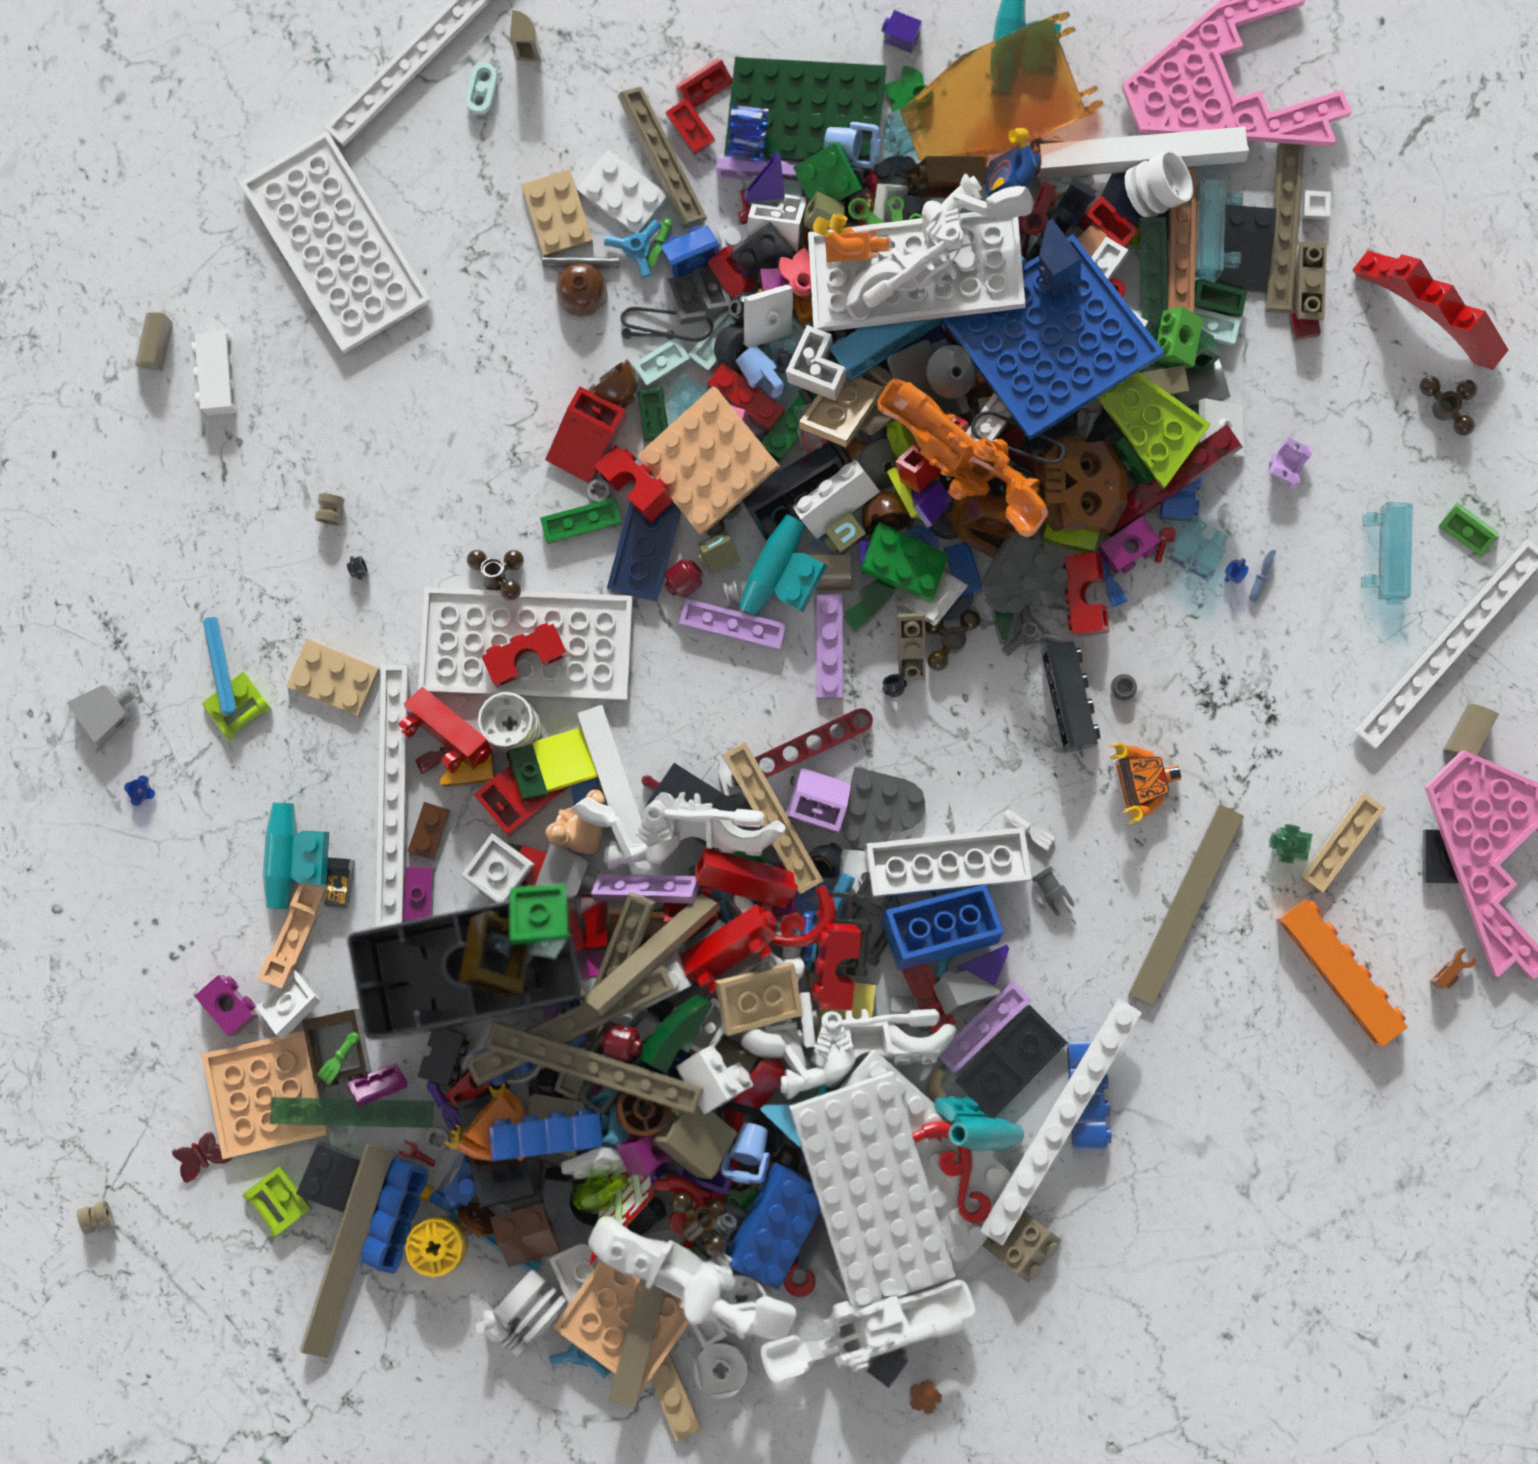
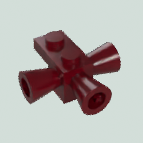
M1043 181L1031 213L1018 217L1021 255L1024 259H1026L1030 235L1037 236L1046 228L1048 221L1046 213L1049 206H1054L1058 197V192H1056L1057 186Z

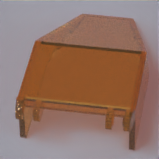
M1069 11L1052 15L962 54L900 110V114L918 159L923 160L926 156L1002 154L1019 145L1018 143H1010L1008 139V132L1010 130H1015L1016 128L1026 129L1029 132V139L1027 141L1029 142L1095 113L1094 110L1104 105L1102 100H1096L1084 107L1081 97L1095 93L1098 90L1097 85L1081 92L1078 91L1059 38L1075 32V27H1068L1063 29L1062 32L1056 33L1053 25L1056 22L1067 20L1070 17Z

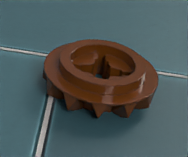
M469 1202L467 1206H460L456 1218L461 1223L460 1229H466L468 1235L475 1234L478 1239L482 1236L489 1238L494 1234L490 1218L495 1214L489 1208L480 1209L479 1203Z

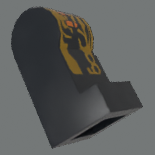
M328 857L327 885L324 893V905L326 907H348L354 872V860Z

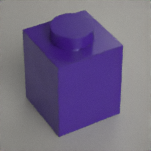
M894 10L891 18L886 17L882 25L881 32L884 33L883 43L912 53L921 32L922 21Z

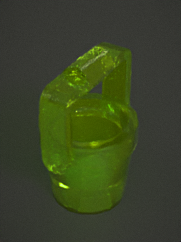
M600 1174L590 1177L574 1189V1205L581 1211L606 1210L615 1203L616 1193L630 1183L626 1175L612 1179Z

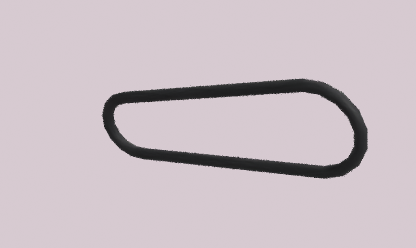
M629 307L622 312L620 317L621 323L625 327L691 342L703 341L713 332V323L710 318L705 319L710 325L709 331L700 338H691L626 323L624 320L625 314L632 310L677 315L676 311Z
M983 411L977 414L971 423V431L978 440H980L981 436L975 431V423L983 415H993L1019 427L1016 421L993 411ZM1042 433L1038 436L1061 448L1062 453L1057 460H1047L1008 446L1011 452L1051 465L1061 462L1066 453L1062 443Z

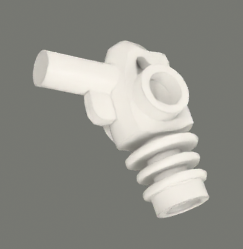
M494 1310L484 1311L483 1321L475 1325L478 1333L486 1332V1335L492 1341H503L502 1347L508 1343L506 1349L512 1347L510 1353H514L516 1356L528 1345L523 1338L519 1340L521 1334L515 1336L516 1333L514 1331L511 1332L514 1325L513 1320L506 1324L494 1313Z

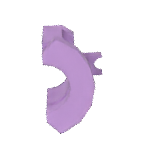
M1289 437L1285 438L1278 452L1272 455V460L1269 462L1271 465L1269 475L1289 484L1290 488L1295 489L1301 479L1299 478L1301 469L1311 457L1313 448L1305 446Z

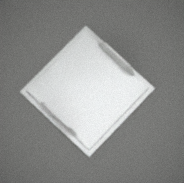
M943 571L935 598L931 603L909 593H906L898 603L913 613H925V620L936 626L968 586Z

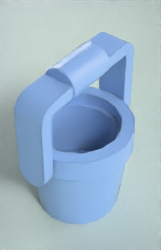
M851 122L850 128L829 127L827 129L824 149L835 142H839L851 166L872 168L876 165L877 156L880 155L881 143L878 126ZM862 130L872 131L869 152L870 162L857 160L862 147Z
M756 345L750 347L737 358L736 363L748 380L747 383L751 388L759 386L763 393L771 399H778L781 396L784 384L775 373L777 367L774 361H771Z
M743 1123L741 1125L734 1145L724 1156L721 1167L724 1177L746 1184L750 1182L762 1183L764 1181L770 1159V1154L765 1153L768 1133L765 1128L751 1123ZM731 1157L744 1164L761 1165L759 1174L752 1175L748 1172L736 1170L728 1171Z

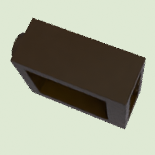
M926 156L908 174L907 188L910 190L911 196L948 198L960 186L961 179L965 173L969 178L974 176L982 187L987 182L985 156Z
M484 911L482 914L472 917L459 982L507 998L522 993L530 943H511L505 976L479 968L485 931L487 930L510 938V919L500 918L498 913L492 911Z
M359 1009L302 1020L314 1084L322 1083L324 1088L339 1084L338 1079L348 1077L349 1081L364 1076V1073L372 1072ZM352 1022L354 1033H358L360 1038L356 1045L361 1067L340 1071L331 1085H329L317 1076L323 1067L316 1029Z

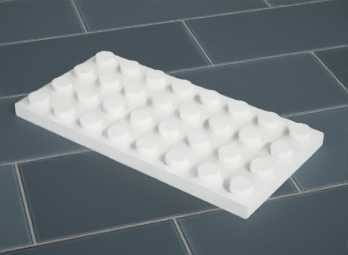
M328 131L318 135L239 182L343 354L432 302Z
M975 212L961 213V228H968L972 249L977 259L975 268L972 271L965 272L959 269L957 264L953 262L952 267L957 277L952 279L951 275L945 274L942 277V281L945 284L944 287H939L936 283L932 282L920 291L918 289L914 291L894 290L893 295L874 308H871L869 317L864 321L854 320L846 309L847 295L853 284L852 280L868 267L877 264L879 260L892 254V252H879L878 257L872 259L827 263L825 236L816 232H808L814 328L825 332L1026 308L1018 217L1002 222L993 216L989 218ZM922 218L851 227L854 231L876 230L877 236L889 235L891 240L890 250L896 248L902 256L917 251L925 240Z
M424 587L418 690L424 687L432 693L494 695L510 692L527 697L628 701L633 597L521 591L520 596L516 600L509 601L503 598L499 590ZM541 624H554L569 656L544 666L538 654L533 652L524 653L517 661V669L521 678L496 688L481 657L487 654L486 650L498 644L501 647L510 643V639L516 635L524 634L527 636L533 633L534 628Z
M874 1049L839 1087L841 1089L892 1071L895 1074L912 1133L921 1129V1125L933 1121L955 1124V1122H950L934 1108L935 1104ZM941 1137V1142L935 1138L930 1140L926 1138L916 1143L917 1151L952 1266L960 1271L987 1240L988 1236L979 1231L984 1221L975 1224L969 1223L962 1219L959 1214L957 1198L960 1175L949 1177L938 1166L939 1156L947 1150L957 1153L953 1163L959 1162L960 1153L957 1146L945 1137ZM971 1150L973 1169L966 1194L965 1207L967 1211L974 1212L978 1209L979 1202L977 1199L969 1197L971 1192L978 1191L988 1196L993 1208L1013 1174L987 1151Z
M891 1071L789 1106L850 1306L858 1312L867 1306L896 1295L900 1297L955 1277L917 1147L912 1137L913 1134L895 1074Z

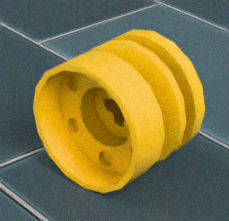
M447 1216L430 1217L415 1226L407 1237L405 1247L407 1260L413 1269L422 1275L430 1277L445 1275L460 1265L467 1255L469 1245L467 1232L465 1229H460V1224ZM433 1242L435 1244L440 1243L441 1248L438 1249V1254L436 1250H430V1246L433 1244Z

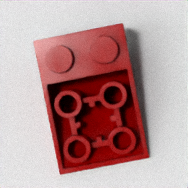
M579 386L564 414L545 461L590 483L597 474L594 465L610 450L628 418L625 409Z
M509 766L473 795L503 831L512 837L571 786L548 792L546 797L521 802Z

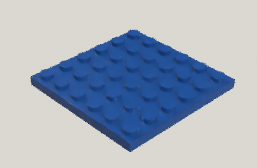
M1074 235L1069 236L1067 240L1081 257V284L1055 300H1053L1049 293L1045 294L1038 284L1039 256L1022 266L1026 308L941 318L942 323L959 346L969 351V355L979 373L1029 440H1032L1164 357L1162 348Z

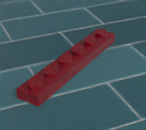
M1226 424L1197 444L1164 489L1154 477L1149 483L1139 484L1127 493V507L1113 531L1107 534L1110 537L1114 536L1242 449V444L1230 426Z

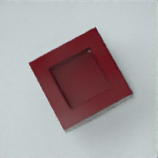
M1296 312L1290 313L1289 319L1294 340L1320 336L1319 320L1297 319Z

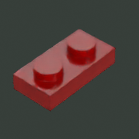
M687 98L665 112L666 117L694 156L715 142L714 136Z

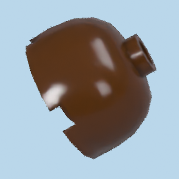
M583 263L573 264L564 269L558 277L556 284L557 299L569 314L578 317L591 316L606 302L608 293L606 281L599 270L593 266Z
M625 359L624 363L620 362L601 376L599 384L595 386L593 383L587 389L605 400L625 408L635 400L633 395L639 386L638 374L629 360Z
M880 491L865 503L861 513L864 532L867 536L868 533L873 535L875 526L879 522L899 532L904 527H907V530L910 529L915 523V518H911L900 495L894 492Z
M621 1092L615 1104V1118L619 1126L627 1134L636 1137L651 1136L661 1131L671 1114V1107L625 1092Z

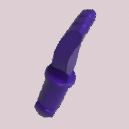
M428 1081L426 1085L427 1090L436 1101L437 1107H441L442 1118L449 1130H458L455 1125L462 1126L459 1112L455 1107L448 1104L449 1099H446L439 1084Z

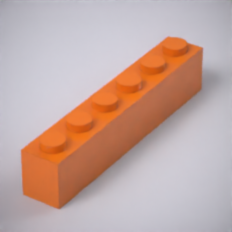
M1307 899L1299 901L1276 920L1377 1047H1384L1408 1028L1404 1023L1406 1020L1405 1016L1397 1007L1393 1008L1387 1001L1389 996L1379 985L1376 987L1370 980L1372 975L1363 964L1359 966L1354 960L1355 953L1346 943L1342 944L1336 937L1338 932L1330 922L1325 923L1320 917L1321 910L1313 901L1308 902Z

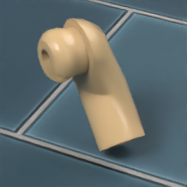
M934 1068L927 1085V1093L933 1103H935L938 1097L950 1098L942 1087L947 1072Z

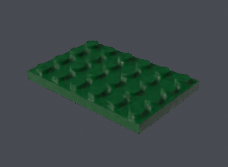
M735 57L724 155L738 159L756 158L770 160L775 153H778L781 161L803 162L824 149L825 135L829 127L850 128L851 122L878 126L880 139L887 73L886 65ZM862 130V147L857 160L870 162L869 152L872 131Z

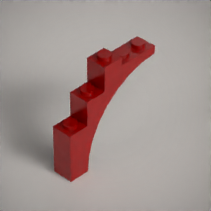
M1367 250L1352 269L1356 277L1390 290L1423 311L1460 345L1473 364L1494 370L1509 349L1487 312L1465 305L1454 285L1433 280L1421 259L1403 254L1397 259Z

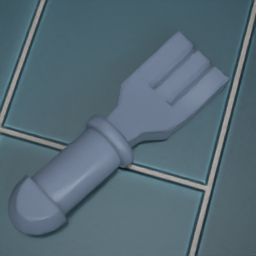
M1276 550L1268 552L1262 562L1261 573L1256 574L1255 582L1248 597L1251 602L1258 601L1266 581H1268L1269 566L1276 554Z

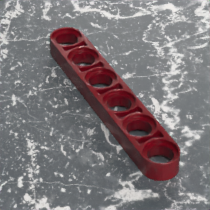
M864 708L855 709L754 758L758 765L763 758H769L773 761L774 769L768 773L763 772L767 779L866 732L873 723L872 714ZM856 714H864L867 717L868 723L865 727L859 728L854 724L853 718ZM836 724L842 726L844 736L840 739L833 738L830 734L831 726ZM817 736L821 741L820 748L811 750L807 746V738ZM786 747L795 748L798 753L796 760L787 761L783 756V750ZM731 773V781H732V783H733L734 786H736L737 788H740V787L738 786V784H737L735 778L733 777V775H732V773Z

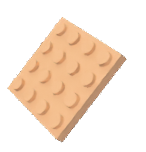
M714 386L637 455L643 464L654 474V478L656 480L660 478L670 488L667 493L700 535H704L780 467Z
M304 1030L290 1033L283 1040L277 1036L202 1054L222 1159L329 1135L319 1083L314 1084Z
M600 1260L553 1329L616 1374L640 1278L622 1273ZM666 1291L640 1392L645 1388L689 1324L685 1316V1309L680 1307L683 1300Z

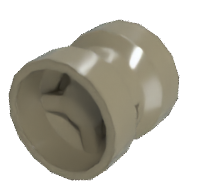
M319 494L318 503L320 506L319 510L315 513L314 520L330 525H340L342 518L340 509L344 507L345 499L332 494Z
M105 1200L96 1203L92 1208L83 1207L77 1210L78 1223L85 1235L95 1232L96 1228L99 1227L104 1229L113 1226L112 1211Z

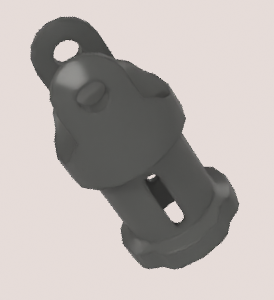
M1050 866L1035 875L1032 881L1037 882L1045 894L1044 899L1057 916H1060L1053 902L1055 897L1064 896L1072 907L1075 905L1065 886L1060 885L1052 873L1053 868Z

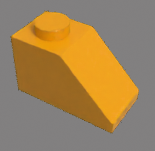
M491 749L492 753L484 763L479 764L474 770L462 762L458 770L453 774L447 771L440 779L441 786L452 787L489 782L496 776L493 750Z

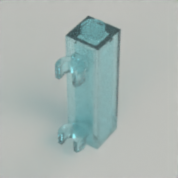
M1200 179L1197 185L1195 277L1201 280L1213 281L1218 279L1223 271V267L1235 269L1241 263L1240 252L1224 253L1225 204H1243V193H1226V180Z
M1386 502L1380 507V513L1367 512L1366 515H1363V526H1380L1379 575L1365 574L1364 577H1361V587L1378 588V599L1386 600L1387 604H1402V601L1411 596L1413 503Z

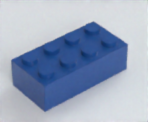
M986 884L886 910L881 921L898 971L996 945L1004 934Z
M776 1162L773 1164L726 1253L732 1259L730 1266L733 1269L779 1290L821 1210L811 1179Z

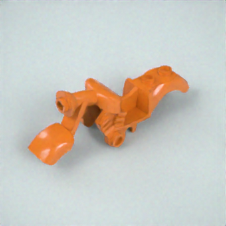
M899 379L889 381L878 398V410L899 421L913 433L918 446L922 449L920 454L928 459L932 466H937L941 469V474L956 477L949 485L948 493L957 500H962L963 497L976 494L977 496L982 495L985 497L990 490L987 482L996 477L1006 483V503L1009 504L1005 511L1006 518L1022 536L1030 537L1034 535L1048 515L1043 500L1037 495L1039 492L1037 487L1040 480L1025 478L1021 473L1007 465L1010 461L1008 458V444L1002 439L989 441L983 436L980 440L975 441L954 423L957 418L954 414L945 415L938 404L923 391L916 388L910 382L907 383Z

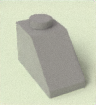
M955 970L948 971L940 976L941 980L933 986L945 1015L987 1004L1000 994L997 987L967 970L956 973Z

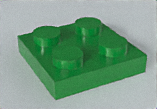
M835 142L793 167L809 201L812 200L817 191L837 201H842L862 189L839 142Z
M566 884L510 888V940L512 944L569 940L568 888Z

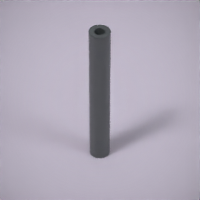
M614 257L542 258L543 267H569L573 264L583 263L594 268H620V258Z

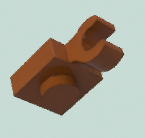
M1458 949L1452 960L1447 962L1429 982L1437 989H1444L1445 987L1449 989L1458 981L1459 976L1457 974L1462 968L1473 967L1477 959L1471 958L1467 963L1463 962L1462 955L1466 952V949Z

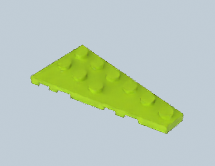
M1140 372L1097 398L1163 489L1211 425V423Z

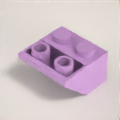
M801 768L786 815L790 820L836 834L840 831L845 815L851 785L850 783Z

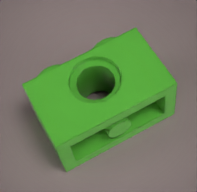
M1183 306L1163 311L1157 343L1164 351V357L1157 361L1169 368L1185 365V369L1194 367L1203 318Z

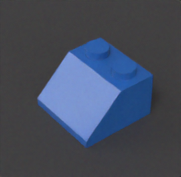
M708 225L703 228L701 226L694 227L687 232L688 234L680 238L677 236L671 237L664 242V245H661L662 255L673 278L692 274L693 268L708 267L707 262L720 251L719 243Z

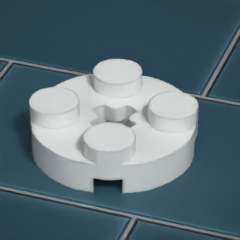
M715 1342L706 1347L698 1354L694 1364L696 1384L706 1394L717 1399L729 1398L735 1395L743 1387L748 1374V1364L744 1354L737 1346L727 1342ZM717 1363H722L723 1366H727L729 1371L725 1372V1377L720 1378L718 1373L713 1372V1369L717 1368Z

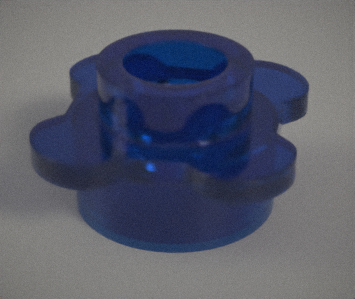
M1246 559L1232 560L1225 569V582L1231 580L1239 584L1245 578L1249 570V566L1245 564Z
M141 775L138 779L125 784L124 790L131 798V804L134 806H139L142 801L153 799L155 796V790L151 789L147 776ZM139 788L142 789L141 793H138Z

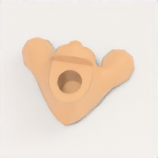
M591 790L586 795V797H590L602 805L606 806L607 804L606 797L600 790ZM571 808L559 810L556 822L548 826L545 831L546 839L554 846H563L584 855L597 854L602 841V827L582 820Z

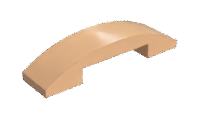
M299 883L290 903L292 907L271 954L267 955L257 979L281 989L284 988L310 936L324 898L325 890L310 884Z

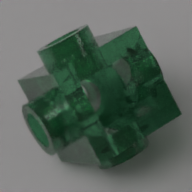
M1285 824L1284 828L1280 827L1276 829V832L1271 833L1269 848H1272L1271 855L1278 856L1277 861L1293 864L1294 860L1306 861L1308 860L1313 834L1301 832V827Z

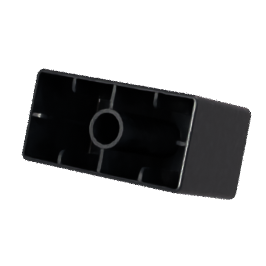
M568 896L569 940H566L555 958L528 955L523 991L508 998L460 983L459 981L471 918L482 914L484 911H492L498 913L500 918L508 920L510 919V900L351 933L347 938V944L365 1037L369 1040L398 1039L582 1001L592 991L593 987L575 900ZM486 930L479 968L505 976L511 945L510 938Z

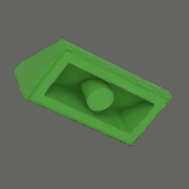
M1458 502L1455 503L1439 524V527L1480 557H1482L1499 535L1495 529Z

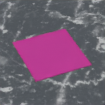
M585 949L590 976H597L606 950Z

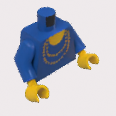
M1016 128L1015 130H1010L1008 132L1010 143H1018L1019 145L989 161V166L986 165L988 162V154L986 152L975 150L976 155H969L985 156L987 195L991 196L1002 189L1017 186L1027 187L1030 190L1040 156L1031 151L1030 145L1027 146L1026 142L1029 139V132L1026 129Z
M456 1124L458 1133L462 1136V1126ZM450 1133V1139L455 1141L456 1136ZM460 1152L437 1191L431 1185L426 1184L423 1192L420 1194V1199L429 1201L445 1211H453L460 1204L467 1206L476 1192L468 1155Z

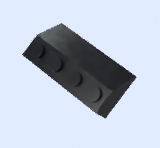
M829 442L767 478L742 500L766 542L786 515L802 522L793 506L802 497L810 494L823 481L830 479L843 467Z
M1074 641L1048 643L1042 649L1041 655L1064 753L1095 747L1098 744L1097 740L1101 739L1098 724H1093L1091 714L1095 713L1093 701L1091 698L1087 699L1085 690L1089 688L1086 673H1081L1079 664L1083 663L1080 647H1075Z

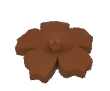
M929 1380L921 1382V1387L913 1384L910 1388V1396L913 1399L909 1403L912 1409L920 1411L923 1407L926 1415L933 1413V1410L936 1408L935 1403L941 1402L942 1398L938 1389L933 1390L934 1382Z

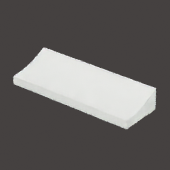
M1024 827L868 843L864 849L872 898L971 888L984 884L990 886L1028 882L1032 880Z

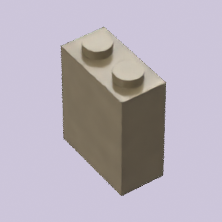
M699 1105L695 1115L671 1108L670 1117L665 1122L664 1128L655 1134L652 1142L696 1178L712 1179L719 1171L720 1163L725 1154L732 1148L737 1132L712 1111L704 1114Z

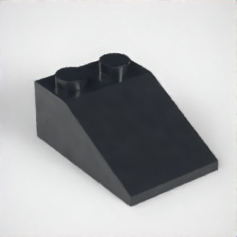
M1224 205L1219 215L1215 283L1249 292H1267L1277 208Z
M676 763L672 764L645 805V807L649 805L661 792L671 794L674 799L678 798L681 792H685V801L687 803L689 800L694 801V795L697 793L701 797V805L712 803L713 809L735 812L737 809L742 808L740 804ZM691 837L703 846L707 847V843L705 840L698 837Z
M325 1142L317 1143L296 1195L344 1213L361 1157ZM386 1173V1176H385V1179H384V1182H383V1185H382V1189H383L384 1186L387 1184V1182H386L387 1173ZM377 1201V1204H376V1207H375L373 1216H374V1214H375V1213L377 1212V1210H378V1201Z

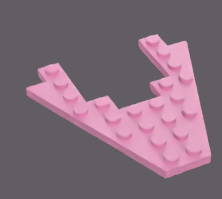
M1221 0L1125 81L1121 88L1140 134H1166L1245 127L1247 141L1331 147L1335 145L1336 139L1329 123L1350 117L1352 111L1343 90L1271 113L1261 90L1238 98L1236 97L1221 59L1222 56L1242 50L1243 44L1236 27L1303 6L1306 0Z
M1461 751L1424 789L1491 973L1494 977H1500L1515 962L1530 979H1535L1538 976V944L1499 902L1518 885L1500 864L1534 831L1538 833V783L1468 751Z

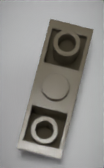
M1300 242L1293 292V304L1297 319L1324 320L1327 243Z
M925 613L898 614L897 616L898 670L903 680H925Z

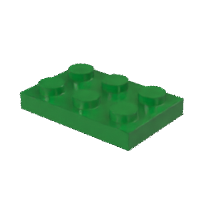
M879 522L875 526L860 571L931 603L935 598L949 555Z

